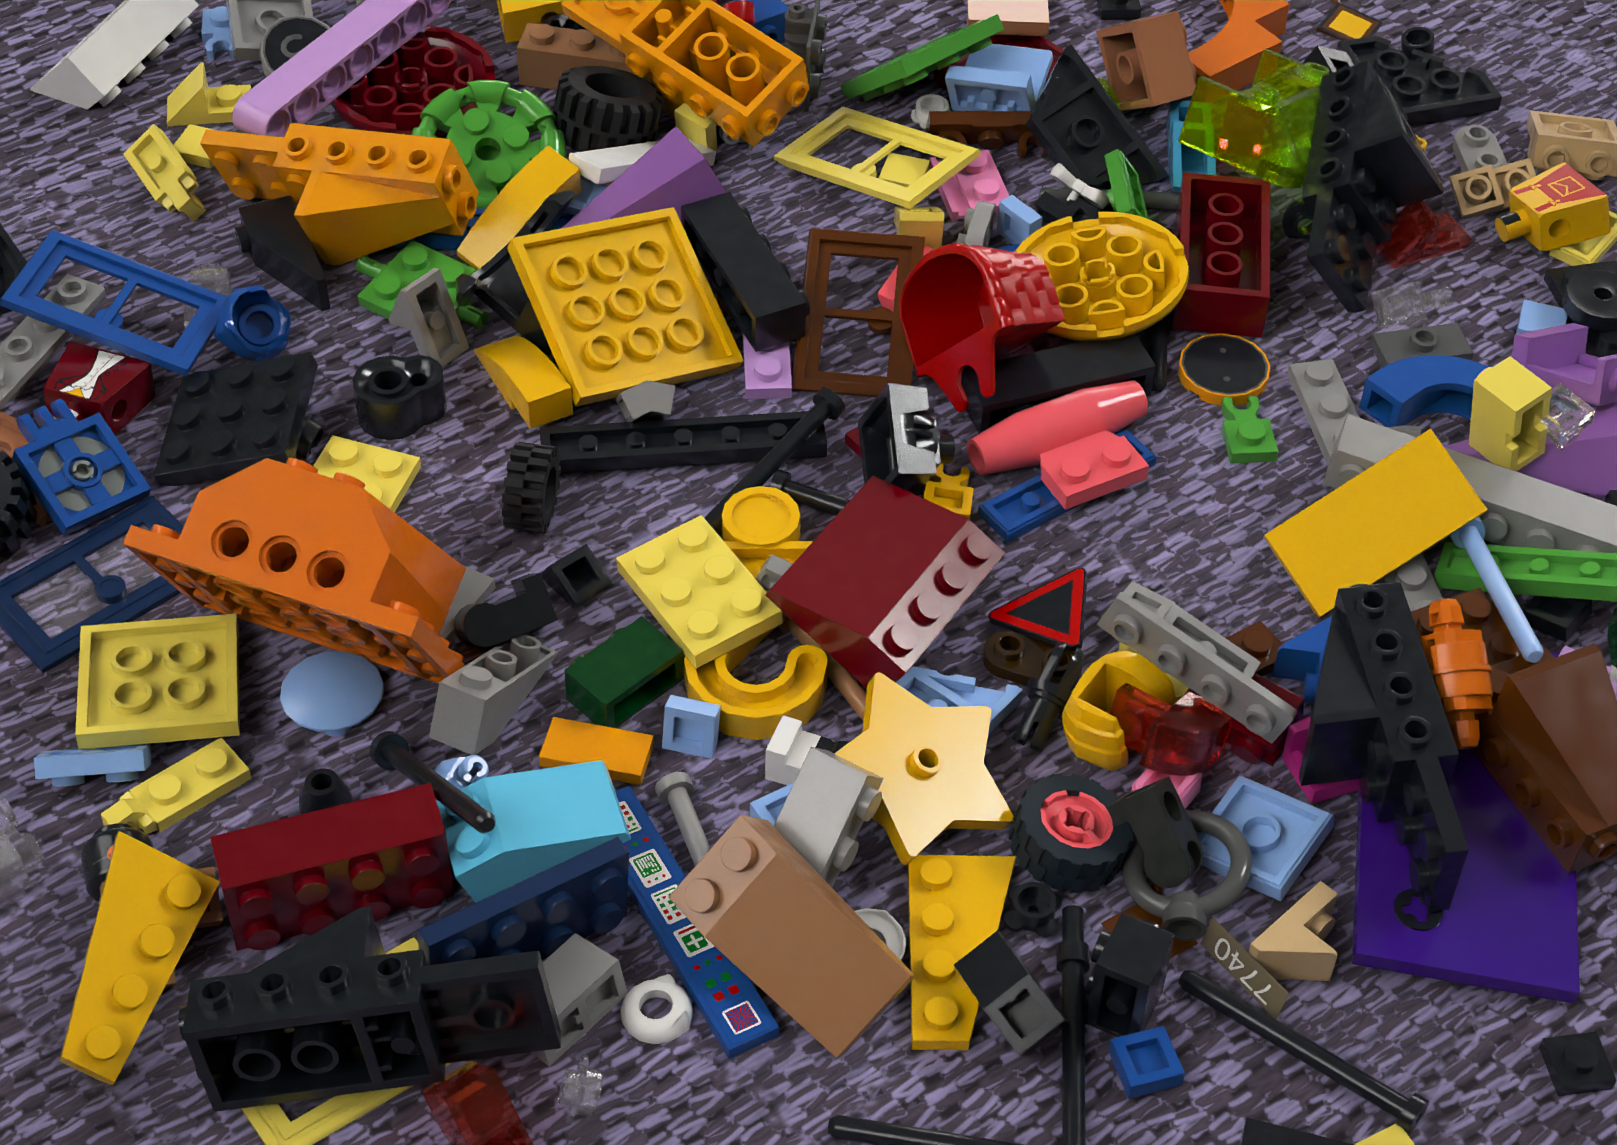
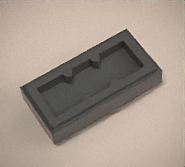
M1458 323L1374 333L1370 341V345L1382 368L1395 361L1415 356L1444 355L1472 360L1474 354Z

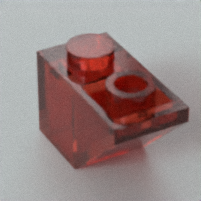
M469 1061L445 1076V1081L436 1082L421 1091L443 1135L451 1145H533L494 1068Z

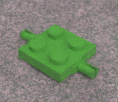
M411 240L388 263L382 264L369 258L367 255H362V260L359 258L356 263V271L358 273L373 278L357 296L359 305L389 319L400 290L433 268H437L442 273L458 318L475 326L477 329H481L483 324H486L489 320L488 312L472 305L460 306L456 300V278L461 274L471 275L477 270L414 240Z

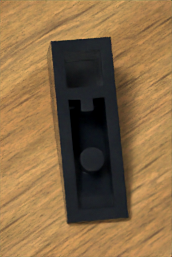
M291 196L239 207L242 226L235 227V234L241 253L250 252L255 266L321 311L331 309L326 277L309 238L294 216L296 207Z

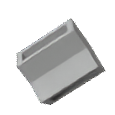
M646 380L620 393L615 398V401L627 422H635L645 416L666 419L671 415L675 386Z

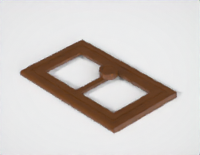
M817 228L809 230L802 290L808 298L810 314L806 316L805 336L796 340L792 391L817 393L821 388L826 387L840 395L878 397L888 383L912 386L914 363L899 319V302L905 279L924 255L925 237ZM831 255L897 260L898 267L893 312L886 307H876L871 311L827 308L826 299ZM824 317L868 321L869 329L873 333L880 335L891 331L887 377L819 371Z

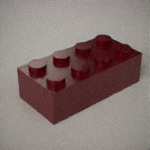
M1183 172L1176 210L1175 236L1184 247V255L1189 265V279L1181 300L1172 310V329L1262 338L1270 300V180Z
M431 783L210 837L237 951L246 948L266 950L272 948L285 938L301 934L311 936L358 908L370 907L376 922L385 918L391 911L411 906L421 909L430 908L439 904L443 898L454 896L447 836Z

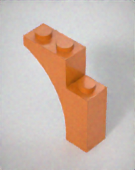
M1219 0L1227 14L1228 22L1215 37L1202 46L1188 52L1190 61L1193 63L1197 74L1195 84L1198 94L1192 95V97L1199 102H1214L1277 71L1282 47V40L1278 36L1285 32L1290 6L1287 1Z

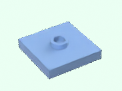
M1241 775L1238 776L1212 811L1213 814L1219 815L1233 823L1243 833L1250 846L1252 869L1246 886L1279 901L1284 898L1334 827L1333 814ZM1197 832L1196 835L1204 853L1202 865L1226 877L1230 868V856L1227 848L1217 838L1206 833Z

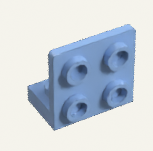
M992 44L969 54L965 67L949 65L945 81L952 111H1032L1043 90L1053 61L1052 51Z

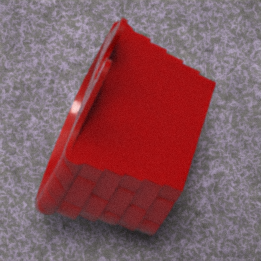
M947 244L924 255L905 279L899 302V319L918 378L932 377L958 412L966 411L969 406L968 398L961 385V373L964 367L970 366L975 370L981 394L984 397H991L995 394V359L1000 358L1065 321L1053 281L1042 259H1038L1037 256L1031 253L992 249L991 247L980 245Z

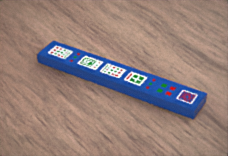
M630 786L615 791L631 836L629 841L623 843L629 851L628 892L728 1059L779 1037V1026L749 977L709 942L669 899V895L686 876Z

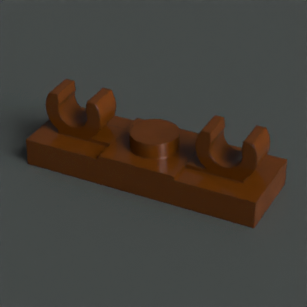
M929 111L925 129L926 133L967 145V143L979 144V147L987 150L998 149L1004 144H1010V142H1018L1016 152L1019 158H1025L1027 145L1035 144L1040 148L1041 158H1047L1048 156L1026 126L1032 111Z

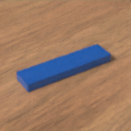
M1127 429L1116 434L1119 437H1126L1147 462L1149 468L1155 466L1157 457ZM1041 474L978 505V515L1008 543L1077 506L1065 510L1043 483Z

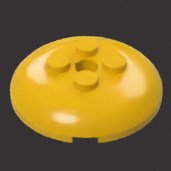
M1098 212V219L1073 222L1072 216L1065 217L1038 229L1027 237L1015 250L1018 253H1031L1037 256L1038 259H1042L1045 263L1065 317V321L1046 332L1070 340L1101 341L1118 339L1134 335L1153 326L1177 306L1185 292L1189 279V265L1184 255V247L1178 238L1162 225L1133 214Z

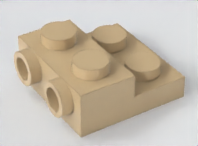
M1529 110L1526 127L1530 136L1527 156L1531 159L1533 167H1536L1538 172L1543 173L1565 162L1589 180H1603L1605 176L1617 177V126L1614 120Z

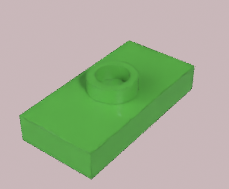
M1118 149L1104 155L1111 189L1107 190V196L1114 211L1148 219L1139 175L1122 151Z

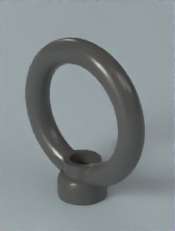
M1187 810L1186 812L1195 831L1217 838L1225 845L1229 852L1230 868L1225 879L1217 888L1201 897L1189 891L1175 892L1169 898L1160 895L1146 881L1143 865L1145 854L1136 836L1133 838V842L1123 862V880L1129 895L1143 910L1162 918V929L1175 934L1174 940L1194 941L1203 937L1206 933L1207 917L1224 910L1241 895L1249 881L1252 869L1250 846L1243 833L1233 823L1213 813Z

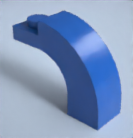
M1444 355L1415 356L1398 360L1384 366L1366 378L1359 408L1385 427L1406 425L1417 417L1431 413H1449L1470 420L1474 379L1489 366L1464 358Z

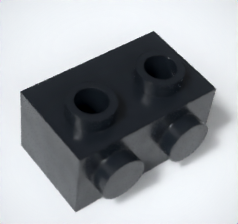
M1121 913L1112 933L1102 930L1091 956V961L1096 964L1085 989V993L1090 994L1085 1024L1116 1037L1144 1031L1163 992L1175 934L1163 930L1154 922L1139 920L1124 913Z

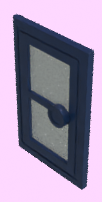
M154 496L146 498L0 580V628L42 673L47 672L80 652L81 626L132 622L181 593L123 545L131 525L151 531L153 524H157L181 534L184 526Z

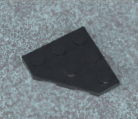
M1378 36L1338 42L1337 50L1347 52L1354 65L1367 60L1370 62L1408 117L1410 125L1499 110L1502 96L1483 71L1468 67L1464 73L1444 66V58L1417 49H1413L1411 54L1390 48L1391 41Z

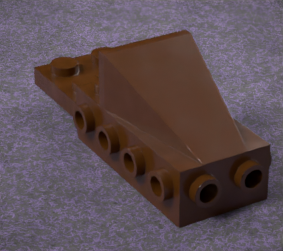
M1481 588L1448 598L1456 599L1461 606L1464 625H1461L1462 629L1481 630L1483 642L1486 643L1488 663L1492 667L1490 677L1493 697H1491L1493 710L1475 714V720H1479L1480 739L1478 746L1470 749L1568 874L1616 855L1617 699L1601 650L1594 643L1554 657L1546 647H1542L1544 653L1541 660L1536 663L1528 662L1519 651L1497 607ZM1430 605L1411 611L1419 637L1433 633V629L1429 628Z

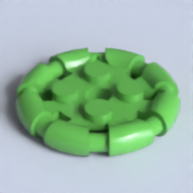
M499 80L467 82L468 87L456 91L449 88L442 92L420 113L422 121L419 127L413 128L411 134L437 138L435 136L437 129L448 133L446 139L453 141L479 191L476 208L486 209L498 195L497 191L502 190L546 146L549 145L566 158V143L563 131L557 130L554 123L557 118L548 105L529 90L524 89L523 92L510 88L509 82ZM474 103L475 108L469 109L463 116L460 108ZM504 104L516 108L513 117L501 113ZM539 131L541 139L530 142L529 134ZM483 146H493L499 150L500 154L494 160L484 161L477 157L476 152Z

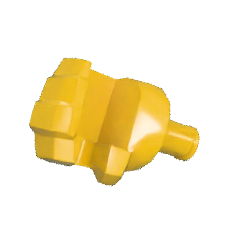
M1127 650L1106 654L1092 663L1076 684L1062 714L1064 734L1075 756L1106 770L1115 771L1128 765V750L1125 746L1124 737L1144 753L1151 754L1156 751L1161 744V730L1156 721L1174 703L1175 698L1173 684L1168 675L1142 655Z

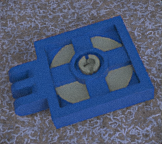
M58 399L50 403L51 411L57 420L53 418L45 406L33 411L39 428L27 413L16 418L17 426L29 444L15 449L12 460L17 464L26 482L63 536L127 508L149 496L151 487L100 413L78 422L64 400Z

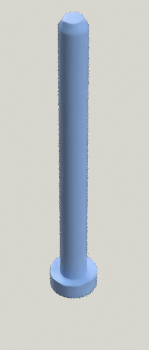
M1478 517L1451 534L1450 537L1456 546L1466 549L1523 658L1528 662L1536 663L1541 660L1544 650L1483 540L1486 529Z

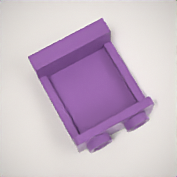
M1571 323L1515 334L1512 358L1551 386L1552 392L1597 406L1617 402V354L1600 358L1585 354L1589 327Z

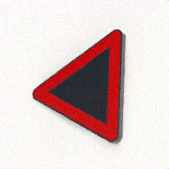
M1076 568L990 611L988 614L990 623L1052 645H1056L1058 642L1068 643L1066 650L1075 652L1077 647L1081 649L1083 645L1087 572L1084 568Z

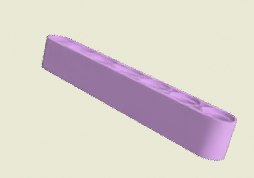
M451 0L364 1L245 93L237 101L233 109L232 122L234 127L247 134L285 137L290 123L304 124L439 17L448 8Z

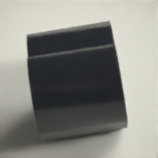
M423 355L406 358L398 356L377 357L365 362L357 369L353 377L358 424L365 433L374 438L384 440L403 439L415 434L421 427L437 422L444 416L447 410L443 368L432 357Z

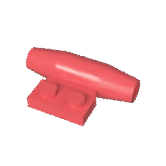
M1134 380L1074 391L1016 412L969 439L967 442L969 461L979 475L1027 468L1040 464L1041 480L1065 510L1147 479L1149 470L1147 462L1125 436L1119 437L1115 435L1116 432L1147 414V397L1141 385Z

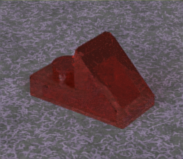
M1422 200L1406 205L1397 214V219L1393 222L1391 241L1381 243L1376 247L1395 269L1468 248L1471 237L1448 211L1435 215Z

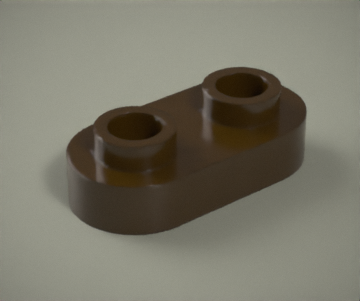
M1001 631L991 635L986 640L983 650V663L991 674L1026 686L1031 677L1040 678L1055 645L1018 632ZM1065 650L1059 664L1061 667H1058L1052 683L1060 685L1074 652ZM1082 665L1069 692L1074 690L1081 678Z

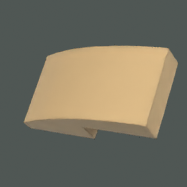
M1527 158L1493 168L1492 164L1450 176L1449 181L1461 218L1510 209L1509 192L1511 188L1535 177L1536 173L1531 159Z

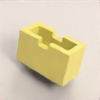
M1511 356L1494 367L1484 369L1474 379L1469 445L1491 463L1516 472L1544 454L1548 427L1541 423V419L1549 415L1552 387Z

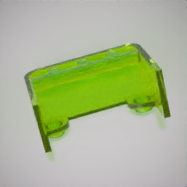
M1265 49L1251 89L1239 92L1204 76L1198 77L1178 142L1278 186L1293 189L1301 188L1305 182L1322 76L1328 75L1330 70L1317 63L1307 62L1303 64L1272 50Z

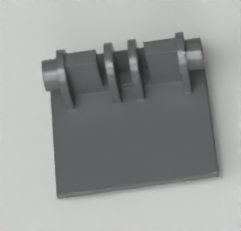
M820 0L815 1L814 9L806 8L801 3H793L785 12L784 47L802 57L806 65L810 89L805 97L804 111L809 112L811 98L819 99L821 74L816 73L824 74L826 49L822 48V40H825L827 15L820 14Z

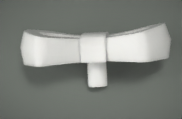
M1058 163L1052 168L1050 176L1072 190L1066 199L1067 201L1070 199L1076 201L1080 195L1100 209H1104L1108 204L1107 193L1088 186L1080 179H1076L1062 164Z

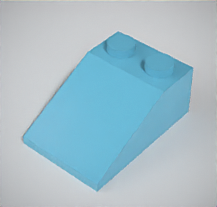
M602 760L484 777L460 789L495 816L496 823L494 829L485 834L479 833L439 801L437 802L447 836L448 852L455 878L475 903L616 837L622 843L631 839L607 766Z

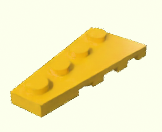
M917 855L907 864L910 971L915 975L910 982L912 1050H969L980 1003L954 964L999 929L1015 867L1016 856Z

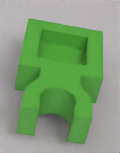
M1248 396L1247 409L1244 410L1234 407L1232 397H1223L1221 410L1226 420H1223L1221 431L1230 464L1277 461L1278 448L1269 418L1257 419L1259 410L1258 397Z

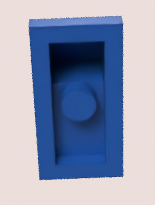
M1332 616L1281 645L1277 651L1272 677L1304 681L1302 697L1304 698V703L1311 704V714Z

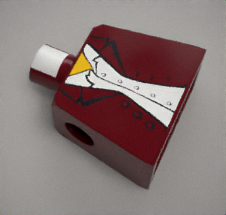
M73 341L66 347L44 385L46 408L55 420L57 419L51 411L50 403L63 399L78 422L100 413L114 435L124 428L156 395L151 363Z

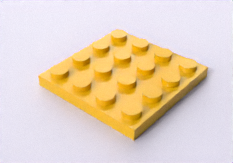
M674 207L511 238L507 246L508 252L559 370L571 386L572 400L575 407L616 398L620 393L646 380L673 385L740 368L744 362Z

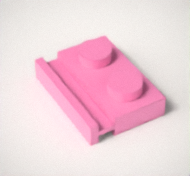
M989 149L981 150L980 156L938 187L952 222L958 221V219H965L967 209H975L977 201L995 203L996 216L999 213L1000 201L1009 197ZM936 157L929 158L930 169L941 161H937Z

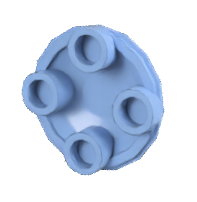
M346 651L323 652L307 657L289 671L282 682L280 702L286 715L299 726L317 732H324L332 737L342 736L348 733L353 726H357L374 713L382 700L384 684L377 667L366 658Z

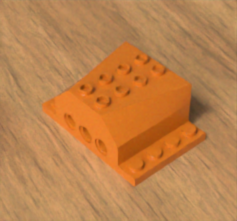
M266 458L200 490L181 534L157 524H153L151 531L131 525L127 532L123 545L195 605L223 614L236 613L238 619L336 651L353 653L366 658L370 662L438 684L465 666L462 662L463 656L449 649L450 642L439 635L466 568L364 489L365 484L350 475L336 472L334 478L317 474V468L299 459L288 458L285 464Z

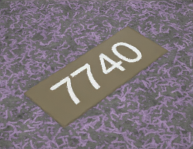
M1213 917L1200 944L1274 1019H1277L1289 993Z

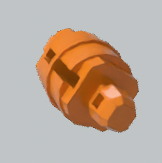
M1440 599L1431 602L1429 607V628L1433 629V633L1419 638L1457 749H1470L1477 747L1480 739L1479 720H1475V714L1493 710L1491 699L1493 697L1490 677L1492 667L1488 663L1486 643L1483 642L1481 630L1462 629L1461 625H1464L1461 606L1457 600Z

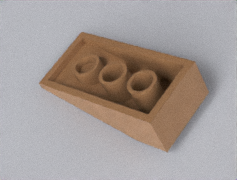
M740 815L669 895V899L709 942L836 1058L841 1057L856 1043L915 977L906 965L768 820Z

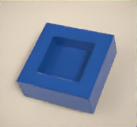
M1164 1026L1110 1040L1108 1052L1128 1099L1182 1086L1185 1072Z

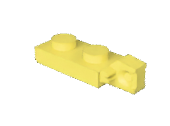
M153 124L123 155L156 202L171 213L177 209L179 212L186 214L192 221H195L206 211L201 200L193 193L200 186L196 181L197 178L166 134Z
M220 737L133 787L130 791H127L119 798L120 801L101 813L103 825L122 823L133 826L138 830L142 829L146 834L157 830L162 832L252 779L250 769L223 738Z

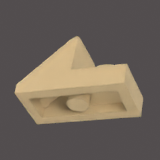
M1320 881L1250 944L1248 953L1274 979L1330 981L1338 955L1323 940L1328 936L1336 921L1332 917L1338 893Z

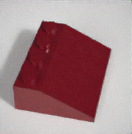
M872 476L771 587L765 596L867 689L868 682L878 672L884 674L895 683L901 679L1005 552L968 518L876 476Z

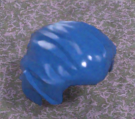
M255 285L235 288L220 305L214 337L241 358L255 360L256 362L273 359L284 351L288 344L291 325L290 312L283 304L270 296L263 286Z

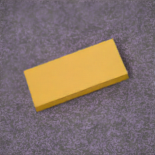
M1430 428L1266 533L1263 538L1318 618H1321L1334 610L1338 588H1347L1356 584L1373 585L1478 518L1488 509Z

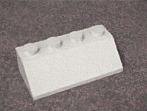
M195 0L123 1L34 84L30 90L87 110L97 102L105 107L122 91L117 86L122 79L128 84L146 68L141 63L146 56L152 61L169 46L165 40L169 34L175 39L192 24V21L187 16L199 6Z

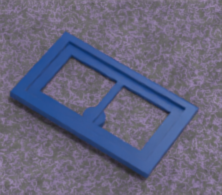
M51 230L2 296L0 306L187 376L213 336L217 325L218 310L227 296L58 231ZM65 259L126 281V284L110 307L99 310L94 318L38 296ZM136 286L198 309L173 348L122 329L123 317L119 311Z

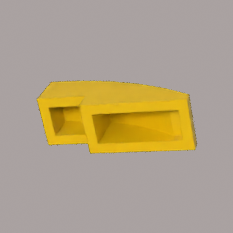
M549 145L546 146L507 183L488 205L456 250L457 256L472 268L480 269L510 242L511 238H514L521 231L546 198L566 190L574 191L576 193L574 197L582 192L580 169Z
M515 335L474 349L475 354L510 408H517L530 429L573 415L571 386L558 368L536 345L523 337Z

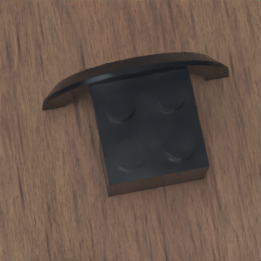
M566 190L550 195L515 237L549 231L566 210L576 193L572 190ZM508 244L473 274H461L456 278V300L460 306L465 307L480 298L520 335L536 345L547 357L552 354L508 252Z

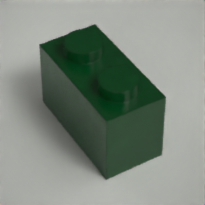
M641 616L627 627L614 631L608 640L588 654L578 656L564 670L566 699L594 724L617 728L684 680L683 650Z

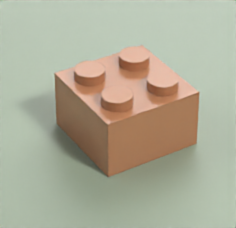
M1179 11L1139 18L1096 31L1112 99L1120 111L1154 107L1198 94L1195 84L1197 80L1196 69L1189 58L1186 46L1187 30L1183 21L1180 20Z

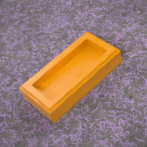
M553 717L539 754V766L552 768L602 760L607 766L611 780L641 785L654 747V735Z

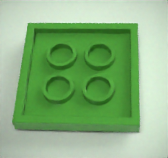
M993 15L934 39L841 84L840 87L848 99L862 95L864 101L870 100L903 85L906 86L928 76V73L936 69H942L961 60V57L967 54L975 53L992 45L990 36L1004 30V26L999 15Z

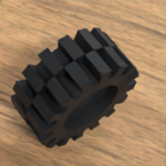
M516 442L514 444V449L510 453V461H508L506 467L507 477H504L503 483L505 492L502 494V503H504L502 517H504L503 525L505 528L547 533V527L549 528L551 516L554 513V505L557 504L558 500L556 497L557 490L560 487L558 477L561 474V466H559L561 458L557 447L525 442Z

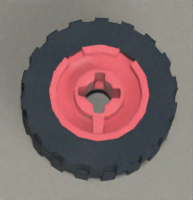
M1053 774L1049 778L1042 777L1037 779L1033 786L1029 785L1020 799L1009 830V840L1012 842L1010 848L1013 856L1016 855L1019 859L1018 864L1024 871L1028 870L1033 875V878L1040 883L1043 881L1051 885V888L1070 890L1071 893H1081L1083 890L1092 892L1099 890L1103 884L1107 886L1111 883L1115 874L1119 873L1134 838L1129 822L1115 826L1106 808L1117 800V795L1112 790L1105 789L1100 785L1101 783L1093 779L1090 781L1075 774L1071 776Z

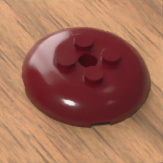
M427 25L425 32H419L334 99L331 105L344 121L359 130L411 135L413 128L419 127L422 121L420 113L435 97L449 88L456 91L468 87L467 82L495 80L494 64L487 51L472 38L454 30ZM472 103L461 107L463 116L469 109L475 108ZM437 129L435 136L440 137L448 133Z

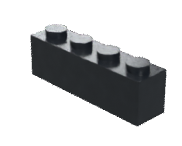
M731 192L682 205L681 223L702 270L755 352L804 337L806 316L810 314L808 298L802 289L797 290L790 280L789 271L785 263L777 261L771 252L767 237L757 232L752 224L747 208L740 207Z
M1134 334L1112 340H1086L995 361V394L991 397H984L981 394L978 376L972 367L963 368L961 385L969 401L966 411L980 434L1016 412L1084 388L1134 380L1141 385L1146 397L1151 396L1156 366L1137 335Z

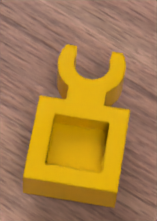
M940 464L936 469L937 474L933 476L932 481L926 483L924 499L970 520L974 488L968 487L969 469L962 467L960 475L949 476L943 472L944 466Z

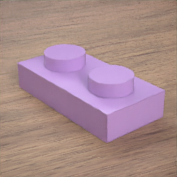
M743 334L746 399L792 398L789 341L755 352Z

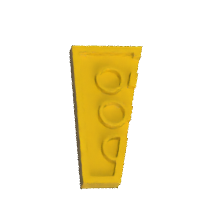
M118 831L113 845L93 932L85 956L83 972L59 1060L80 1072L110 1085L115 1083L220 883V881L121 831Z

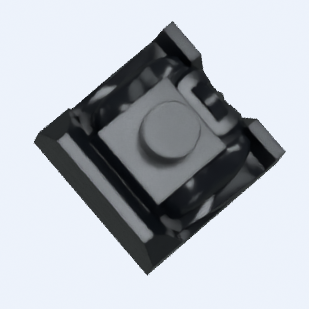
M888 383L858 420L864 485L872 476H876L920 496L923 494L922 486L928 482L930 476L937 474L936 469L940 464L952 463L955 455V441L952 435H940L936 419L927 414L929 410L927 388Z

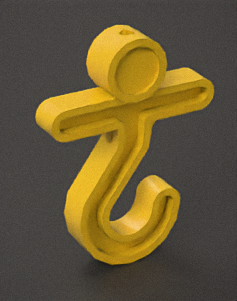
M764 486L746 488L734 494L724 505L722 512V540L755 579L761 566L771 554L794 563L813 542L800 541V512L798 505L789 494L777 488ZM771 629L698 668H695L685 656L684 678L689 699L721 705L719 731L724 734L753 740L772 738L783 715L803 721V726L809 722L822 706L827 687L828 659L825 652L814 645H801L792 649L788 654L784 671L771 682L753 685L735 679L730 672L773 630Z

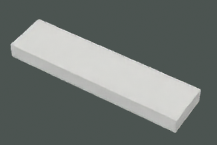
M687 138L705 157L709 165L714 166L716 151ZM659 141L570 153L568 160L580 169V176L598 185L611 183Z

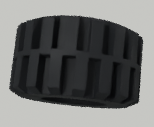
M605 66L574 67L564 71L559 77L553 113L557 118L554 123L557 130L563 131L566 145L579 152L653 142L656 140L664 98L661 91L655 88L652 83L633 73Z

